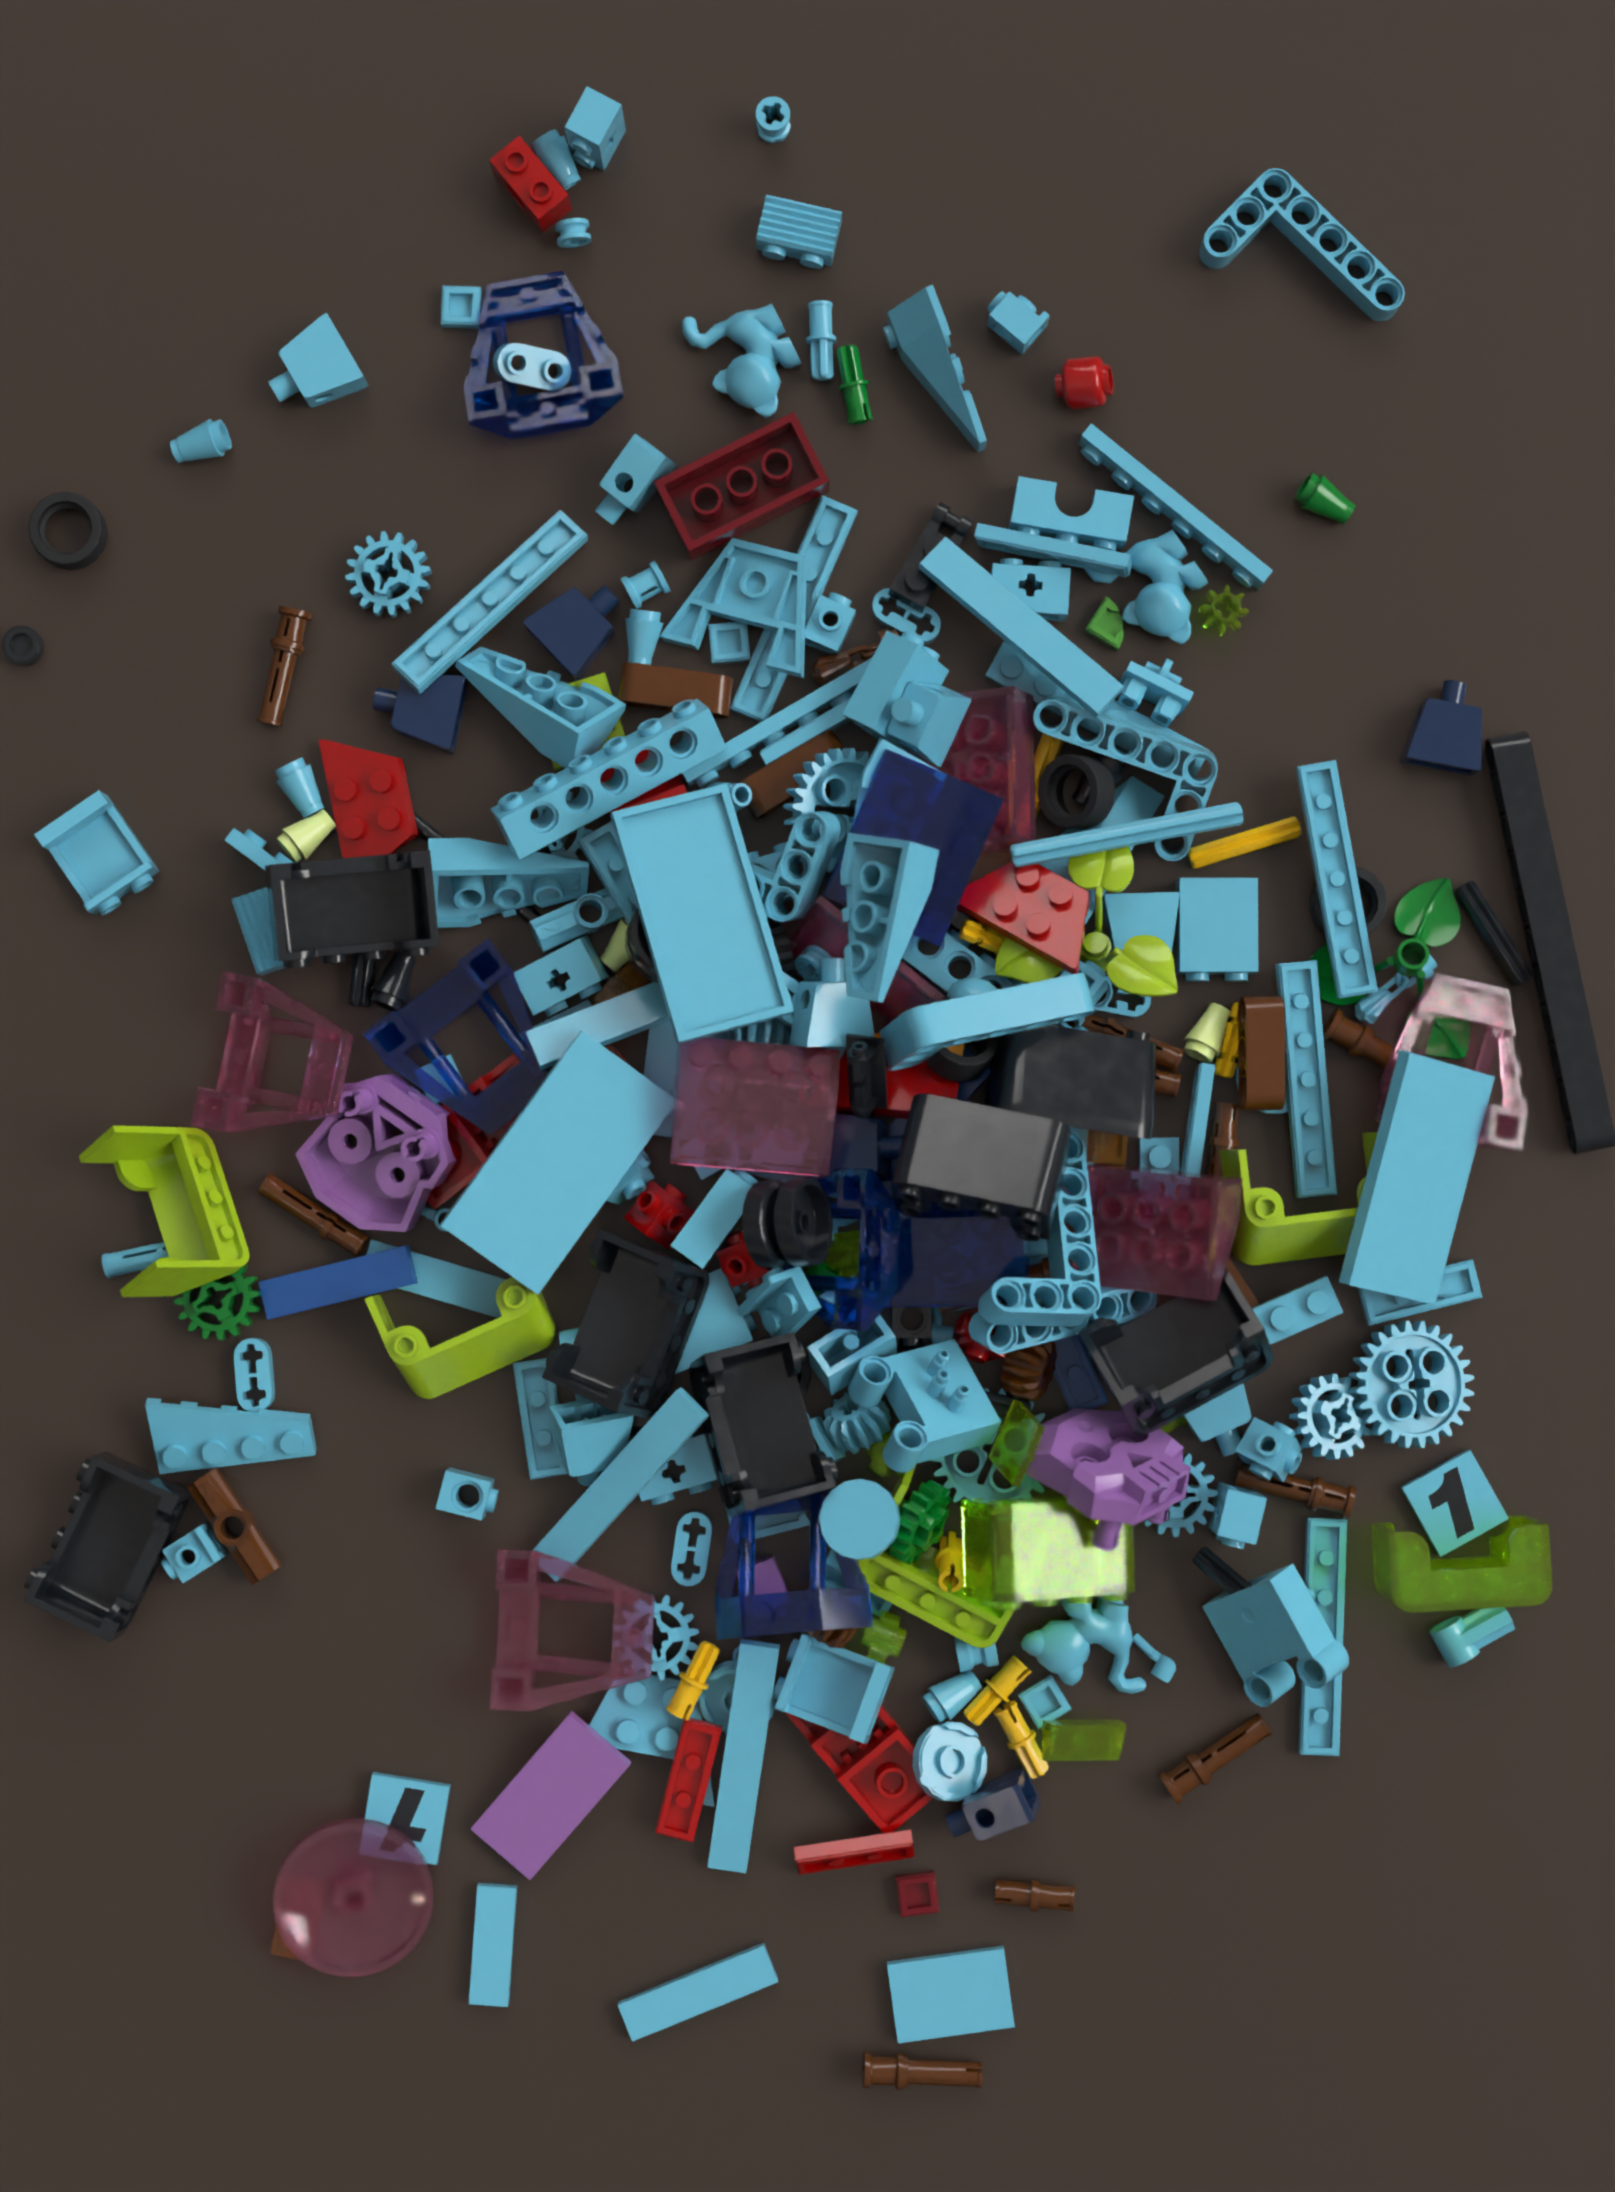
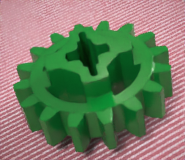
M247 1264L231 1274L236 1279L232 1282L227 1283L218 1279L200 1286L201 1290L196 1301H193L194 1289L184 1292L183 1297L174 1300V1304L184 1305L185 1311L181 1312L178 1318L180 1320L187 1318L192 1320L188 1327L190 1332H194L201 1327L203 1329V1339H209L213 1331H215L218 1340H225L228 1329L233 1336H238L241 1334L240 1323L245 1326L253 1324L248 1314L249 1312H260L261 1308L253 1304V1298L261 1296V1291L252 1290L251 1287L258 1280L257 1276L246 1277L244 1275L248 1268ZM214 1290L216 1292L232 1290L221 1300L222 1305H205L215 1296ZM243 1294L242 1307L238 1313L235 1305L238 1296ZM205 1313L214 1314L222 1324L208 1322L200 1315Z
M929 1479L927 1484L921 1483L918 1492L913 1491L908 1500H902L898 1506L900 1526L897 1538L888 1547L891 1549L889 1552L891 1556L911 1565L913 1560L916 1562L919 1560L921 1552L926 1553L932 1544L939 1542L944 1533L945 1521L949 1516V1508H947L951 1501V1497L948 1496L950 1493L949 1489Z

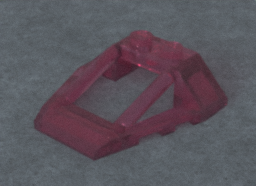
M223 971L215 1010L232 1014L216 1090L198 1087L191 1126L233 1133L337 1115L354 1036L289 994L260 978ZM267 1003L306 1022L271 1017ZM271 1033L312 1040L301 1096L259 1088ZM253 1103L286 1109L283 1111L245 1113Z
M1435 973L1424 987L1388 1059L1380 1081L1375 1121L1381 1122L1399 1050L1424 1056L1435 1017L1450 1018L1486 1026L1474 1071L1489 1075L1496 1048L1499 1045L1503 1106L1494 1104L1487 1106L1477 1147L1521 1151L1523 1149L1528 1109L1526 1098H1522L1519 1077H1522L1520 1062H1516L1513 1037L1516 1036L1509 989Z
M498 1549L496 1590H500L497 1659L496 1666L492 1669L491 1710L533 1711L547 1705L569 1701L583 1695L608 1690L651 1677L655 1596L540 1551ZM540 1571L590 1586L541 1582ZM540 1598L613 1604L611 1662L538 1655ZM536 1671L596 1677L534 1689Z

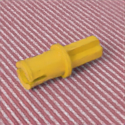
M948 1531V1536H942L939 1540V1552L935 1557V1566L939 1571L938 1585L943 1591L947 1592L948 1582H950L951 1593L959 1591L963 1587V1570L966 1566V1556L962 1551V1539L956 1537V1532Z
M702 1641L699 1644L687 1671L680 1672L679 1674L681 1680L666 1707L669 1713L689 1721L703 1689L707 1690L709 1687L705 1682L720 1653V1649L716 1645L708 1641Z
M1012 1655L997 1674L990 1680L986 1679L984 1681L987 1686L965 1708L963 1712L965 1717L975 1726L981 1725L1003 1700L1006 1703L1010 1701L1008 1699L1010 1694L1032 1672L1015 1655Z
M1015 1700L1002 1704L1004 1710L998 1707L993 1713L1009 1740L1007 1743L1008 1748L1014 1749L1030 1779L1044 1775L1049 1766L1034 1739L1037 1735L1036 1732L1029 1729Z

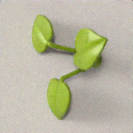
M1129 847L1070 857L1068 871L1073 883L1085 890L1096 889L1095 932L1084 936L1079 960L1082 959L1084 964L1087 960H1090L1104 972L1107 971V975L1113 985L1126 993L1147 997L1176 994L1178 987L1174 958L1170 948L1163 940L1151 935H1138L1130 938L1125 943L1123 950L1119 948L1112 950L1110 939L1103 934V890L1113 893L1122 892L1133 878L1134 861ZM1007 937L999 949L995 963L996 976L1014 979L1022 983L1056 978L1062 971V968Z

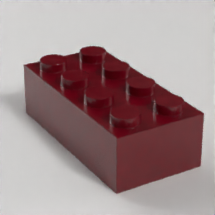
M795 412L654 481L656 493L690 560L829 492V479Z

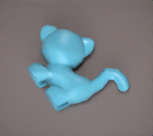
M772 303L755 310L735 313L727 320L714 324L705 334L699 333L695 318L691 316L685 317L681 321L682 334L690 346L707 349L720 338L728 336L746 350V354L733 359L727 369L721 370L714 377L712 382L714 389L720 393L728 394L739 405L754 409L765 419L774 415L778 407L777 393L781 384L776 370L777 363L780 362L784 368L793 369L802 363L789 337L778 340L777 337L786 331Z
M1171 530L1157 538L1135 543L1125 552L1131 556V568L1148 576L1152 580V584L1143 588L1137 598L1127 604L1123 610L1122 619L1127 624L1140 625L1144 630L1154 635L1169 637L1171 640L1183 644L1191 636L1189 616L1192 606L1184 593V588L1187 586L1192 591L1200 590L1208 584V581L1195 561L1186 565L1182 564L1181 560L1188 553L1175 532ZM1084 569L1094 582L1112 583L1118 577Z
M1063 1592L1061 1605L1071 1619L1050 1620L1040 1630H1033L1022 1639V1649L1035 1656L1037 1661L1048 1671L1058 1674L1060 1679L1067 1685L1073 1686L1080 1680L1083 1674V1664L1087 1661L1090 1653V1644L1095 1643L1114 1654V1661L1108 1679L1116 1691L1134 1694L1144 1691L1146 1687V1681L1141 1677L1126 1679L1124 1676L1129 1663L1133 1636L1128 1621L1129 1606L1123 1604L1122 1597L1099 1595L1097 1609H1091V1602L1086 1601L1085 1594Z

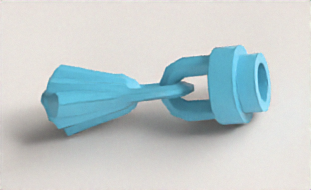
M1430 954L1428 962L1422 968L1425 973L1424 981H1427L1434 975L1433 970L1437 967V963ZM1397 972L1395 977L1378 989V992L1362 998L1355 1004V1017L1359 1021L1374 1024L1395 997L1404 989L1410 988L1416 983V977L1413 976L1409 979L1407 976ZM1396 983L1398 988L1391 993L1388 989Z

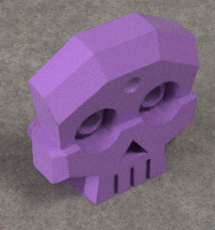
M394 1073L375 1076L360 1082L339 1084L335 1087L321 1110L325 1120L295 1155L315 1198L354 1226L364 1230L407 1232L415 1227L432 1189L444 1183L457 1162L448 1140L447 1116L450 1112L437 1103H433V1100L424 1094H420V1091L411 1085L409 1086L407 1082ZM395 1126L404 1133L395 1136ZM349 1134H352L356 1137V1147L352 1146L349 1143ZM397 1167L404 1171V1180L397 1178L395 1173Z
M1074 1408L1039 1425L1026 1475L1067 1497L1066 1503L1088 1518L1097 1519L1098 1523L1092 1543L1100 1550L1113 1551L1118 1546L1122 1523L1136 1525L1146 1519L1154 1524H1163L1164 1521L1168 1520L1170 1506L1185 1499L1191 1467L1183 1463L1184 1447L1160 1428L1149 1434L1135 1435L1121 1411Z

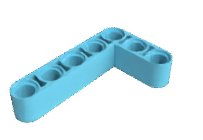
M1272 168L1262 173L1208 228L1200 244L1199 255L1202 262L1209 268H1223L1271 222L1371 319L1380 322L1390 319L1404 300L1405 291L1401 282L1283 169ZM1274 185L1280 189L1282 196L1277 198L1270 197L1265 193L1264 187ZM1241 212L1249 213L1253 216L1255 223L1243 225L1237 219V214ZM1303 212L1309 218L1310 223L1305 225L1298 224L1293 220L1291 214ZM1215 239L1222 240L1226 243L1228 250L1223 253L1215 252L1210 247L1209 242ZM1331 239L1337 245V250L1333 252L1324 250L1319 240ZM1351 265L1359 266L1364 271L1365 277L1362 279L1353 278L1348 273L1347 267ZM1378 292L1387 293L1392 298L1393 304L1390 306L1381 305L1376 300L1375 294Z
M1057 696L1044 698L1034 710V724L1039 731L1046 735L1176 780L1163 816L1181 813L1177 810L1175 802L1183 795L1194 797L1198 804L1197 809L1205 808L1218 771L1217 759L1211 751L1103 712L1096 718L1080 704ZM1054 705L1061 710L1063 718L1059 724L1048 725L1043 721L1041 711L1045 706ZM1086 718L1095 720L1099 724V734L1094 738L1083 737L1078 730V723ZM1124 731L1132 733L1137 740L1136 747L1127 752L1118 749L1115 744L1116 735ZM1158 745H1167L1173 750L1174 758L1168 764H1158L1152 758L1151 753L1153 749ZM1196 758H1204L1209 761L1212 769L1205 777H1195L1189 771L1191 761ZM1195 834L1182 836L1184 844L1175 851L1166 849L1162 844V840L1155 841L1156 852L1167 861L1180 860L1188 853Z
M826 811L806 812L796 819L775 873L751 863L754 877L760 886L759 894L767 917L780 922L803 919L811 911L840 836V822L832 813ZM816 819L820 821L823 829L822 835L818 840L813 836L811 830L812 824ZM802 856L808 862V872L805 876L800 874L797 866ZM787 893L794 900V908L791 913L785 909L783 903Z
M1076 973L921 1005L903 1012L880 1030L879 1034L880 1038L885 1039L886 1060L889 1070L893 1071L920 1064L945 1047L1077 1020L1095 1013V1008L1085 973Z
M1070 1131V1153L1062 1186L1069 1190L1070 1195H1067L1061 1189L1050 1239L1046 1240L1050 1279L1006 1277L996 1281L981 1296L978 1304L981 1316L991 1324L1079 1326L1098 1310L1101 1305L1102 1297L1086 1151L1082 1138L1074 1131ZM1064 1222L1070 1224L1075 1233L1069 1231L1065 1227ZM1068 1260L1075 1262L1079 1271L1073 1269ZM996 1295L1004 1298L1008 1307L1002 1306L997 1301ZM1034 1296L1042 1299L1046 1308L1039 1306ZM1072 1297L1080 1301L1083 1309L1074 1304Z

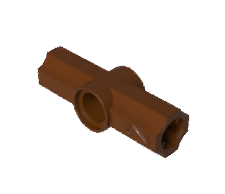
M218 1468L213 1469L187 1487L213 1525L216 1538L226 1545L252 1585L282 1566L257 1528L253 1514L243 1507ZM229 1516H235L242 1521L244 1531L241 1536H234L228 1532L226 1521Z

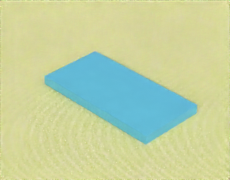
M727 783L613 811L610 815L677 1045L792 1014L794 1012Z
M580 1030L439 1225L538 1295L678 1100Z
M1399 1050L1341 1270L1340 1283L1432 1305L1436 1304L1495 1076Z

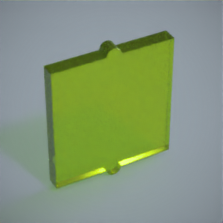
M1013 1399L1003 1424L999 1427L998 1436L988 1458L1013 1486L1020 1487L1030 1462L1034 1460V1453L1045 1427L1021 1401Z

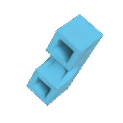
M1018 476L1009 523L1010 530L1074 543L1092 544L1093 547L1116 551V549L1123 550L1127 541L1134 496L1096 489L1092 497L1090 510L1084 515L1071 517L1062 513L1056 505L1055 492L1057 482Z

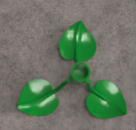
M1440 878L1417 886L1400 900L1394 912L1395 928L1399 933L1413 938L1403 941L1393 957H1388L1385 961L1375 965L1374 971L1377 973L1389 966H1393L1403 976L1416 977L1417 996L1421 1007L1412 1010L1406 1018L1405 1033L1409 1043L1417 1051L1427 1056L1460 1060L1466 1056L1470 1043V1026L1463 1006L1456 998L1447 993L1436 994L1427 1002L1424 990L1425 973L1422 968L1429 959L1428 947H1440L1449 943L1458 933L1461 921L1460 910L1453 894L1451 881L1449 878ZM1327 944L1319 948L1308 960H1317L1320 999L1322 1001L1337 1006H1346L1357 1003L1365 997L1366 994L1337 999Z

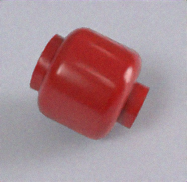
M1098 356L1066 360L1062 367V374L1055 375L1057 397H1064L1067 406L1075 410L1103 406L1106 403L1107 397L1113 395L1114 390L1110 364H1104L1102 358Z

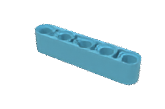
M1119 1275L1100 1280L1101 1305L1098 1310L1079 1326H1028L1026 1328L1024 1325H997L994 1335L990 1337V1333L996 1325L984 1320L978 1311L971 1318L968 1331L970 1337L976 1343L998 1354L1008 1353L1078 1335L1079 1331L1085 1329L1091 1321L1097 1318L1115 1319L1118 1324L1132 1321L1155 1309L1158 1296L1153 1286L1129 1275ZM1135 1291V1295L1133 1299L1130 1301V1298ZM1035 1296L1036 1303L1042 1308H1046L1042 1299ZM1072 1297L1074 1304L1083 1309L1080 1301Z

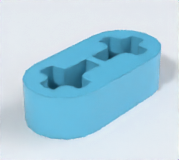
M885 588L875 595L872 602V614L880 624L891 630L896 629L899 635H902L903 631L911 633L923 640V645L934 642L938 637L941 621L933 609L926 606L924 611L920 613L897 600L896 608L905 613L902 617L895 612L885 616L882 614L883 606L879 603L881 600L888 602L893 598L888 595L890 588ZM909 616L918 621L928 617L931 619L930 627L934 630L932 633L925 631L922 636L916 633L917 626L908 620Z
M261 1338L245 1339L234 1350L236 1394L238 1403L243 1409L250 1412H258L259 1409L270 1407L275 1399L272 1351L268 1343ZM250 1344H254L255 1350L262 1351L263 1354L261 1359L256 1360V1373H252L251 1361L244 1360L243 1352L250 1350ZM253 1377H257L258 1389L265 1390L266 1397L259 1400V1406L255 1405L254 1399H247L246 1392L253 1389Z
M691 1510L685 1513L680 1518L676 1529L671 1573L673 1578L684 1586L698 1584L704 1578L707 1570L712 1522L704 1512L699 1510ZM692 1518L700 1519V1526L706 1527L705 1533L698 1534L696 1546L689 1545L690 1532L684 1530L683 1527L684 1524H690ZM688 1551L695 1552L694 1565L700 1566V1572H693L691 1578L684 1577V1570L678 1569V1563H685Z

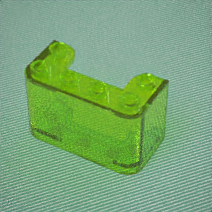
M1066 1496L1022 1500L998 1499L989 1502H983L980 1498L961 1499L964 1596L979 1599V1605H997V1609L1000 1610L1020 1609L1021 1602L1033 1601V1606L1037 1607L1056 1606L1057 1599L1068 1598V1603L1073 1604L1092 1603V1597L1104 1596V1600L1108 1601L1127 1600L1128 1593L1135 1592L1133 1525L1122 1523L1117 1548H1114L1113 1551H1103L1096 1548L1092 1543L1098 1520L1088 1518L1066 1503Z
M1529 1515L1508 1516L1506 1529L1497 1536H1489L1491 1556L1430 1559L1428 1544L1422 1536L1410 1531L1396 1532L1394 1524L1391 1522L1371 1523L1376 1589L1381 1596L1400 1609L1413 1613L1535 1606L1542 1604L1552 1592L1549 1524Z

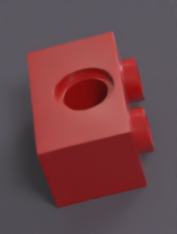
M520 135L489 159L494 176L542 234L572 210L568 193Z

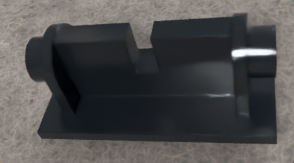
M846 1034L849 1104H851V1110L857 1118L865 1119L871 1116V1112L875 1107L888 1108L885 1039Z

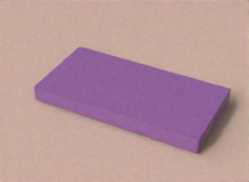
M571 1710L473 1824L471 1830L526 1878L531 1880L630 1766L631 1761Z

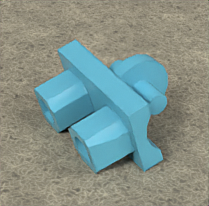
M1168 658L1165 659L1161 667L1147 661L1145 667L1131 661L1119 681L1124 687L1119 694L1117 702L1130 710H1137L1142 699H1145L1156 705L1150 718L1157 724L1168 727L1176 716L1180 717L1194 692L1179 685L1182 678L1169 672L1173 661Z

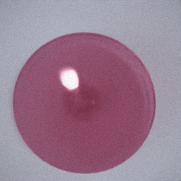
M341 1819L324 1824L306 1834L291 1848L284 1858L274 1885V1917L285 1944L307 1965L335 1976H366L385 1970L402 1960L413 1950L424 1935L433 1908L431 1873L421 1851L401 1831L385 1823L370 1819Z

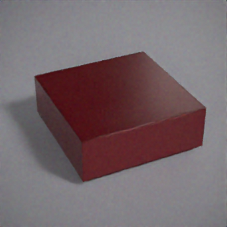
M934 1870L895 1875L901 1917L940 1912Z

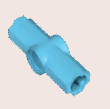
M604 888L593 894H584L577 901L529 921V925L537 945L542 953H545L585 934L596 933L602 927L620 920L623 916ZM584 905H592L599 911L600 919L593 923L586 922L580 917L579 909Z

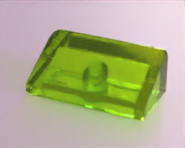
M1043 1720L1042 1760H1119L1126 1733V1724L1119 1720Z

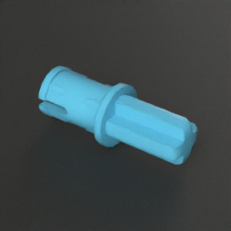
M826 300L812 301L808 304L810 336L806 337V344L810 345L811 378L817 381L830 380L834 376L833 344L836 343V336L832 335L833 304Z

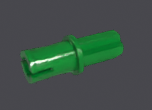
M855 345L839 347L836 351L842 379L839 391H843L848 425L871 422L873 417L866 388L869 386V380H864L859 350Z

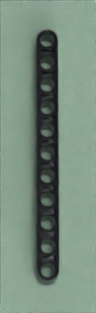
M1526 731L1487 738L1485 740V753L1569 1146L1575 1155L1614 1147L1615 1131L1532 743Z

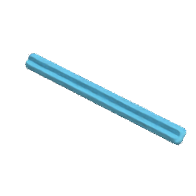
M1233 802L1013 844L1010 846L1011 861L1014 867L1018 868L1238 826L1243 823V811L1239 803Z

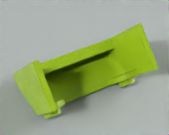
M113 1125L79 1155L81 1163L114 1164L117 1176L124 1186L133 1191L148 1192L168 1257L155 1260L120 1290L122 1297L176 1296L231 1275L248 1262L249 1249L214 1142L203 1130L187 1127Z
M1378 1132L1362 1133L1366 1173ZM1246 1149L1220 1150L1231 1249L1239 1262L1246 1265H1264L1346 1254L1358 1208L1285 1217L1282 1198L1275 1190L1267 1187L1250 1189ZM1366 1176L1357 1187L1358 1206Z
M513 1277L503 1281L496 1291V1303L502 1314L501 1317L431 1348L424 1333L417 1327L404 1325L395 1329L380 1294L365 1298V1302L389 1356L411 1390L417 1396L424 1399L438 1397L549 1347L556 1337V1325L542 1293L540 1292L537 1295Z
M915 1467L909 1472L902 1473L891 1493L898 1506L902 1500L906 1501L903 1497L909 1488ZM1041 1531L1024 1562L1012 1555L999 1554L988 1561L983 1572L966 1564L963 1570V1587L959 1591L952 1593L950 1582H948L947 1592L943 1591L938 1585L939 1571L935 1566V1557L939 1550L932 1546L928 1548L926 1553L921 1552L919 1560L917 1562L913 1560L911 1565L889 1554L891 1549L887 1548L875 1558L858 1561L855 1577L859 1585L865 1590L974 1647L986 1648L993 1645L1000 1637L1045 1556L1049 1533Z

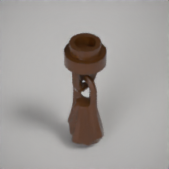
M888 629L878 631L880 641L869 646L859 645L842 653L819 656L812 665L811 674L814 681L821 685H826L872 658ZM896 629L889 631L898 635ZM860 653L862 660L853 663L851 656Z

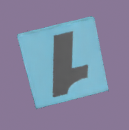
M1470 1449L1459 1453L1400 1486L1437 1555L1440 1557L1509 1519Z
M373 1772L359 1852L437 1865L451 1784Z

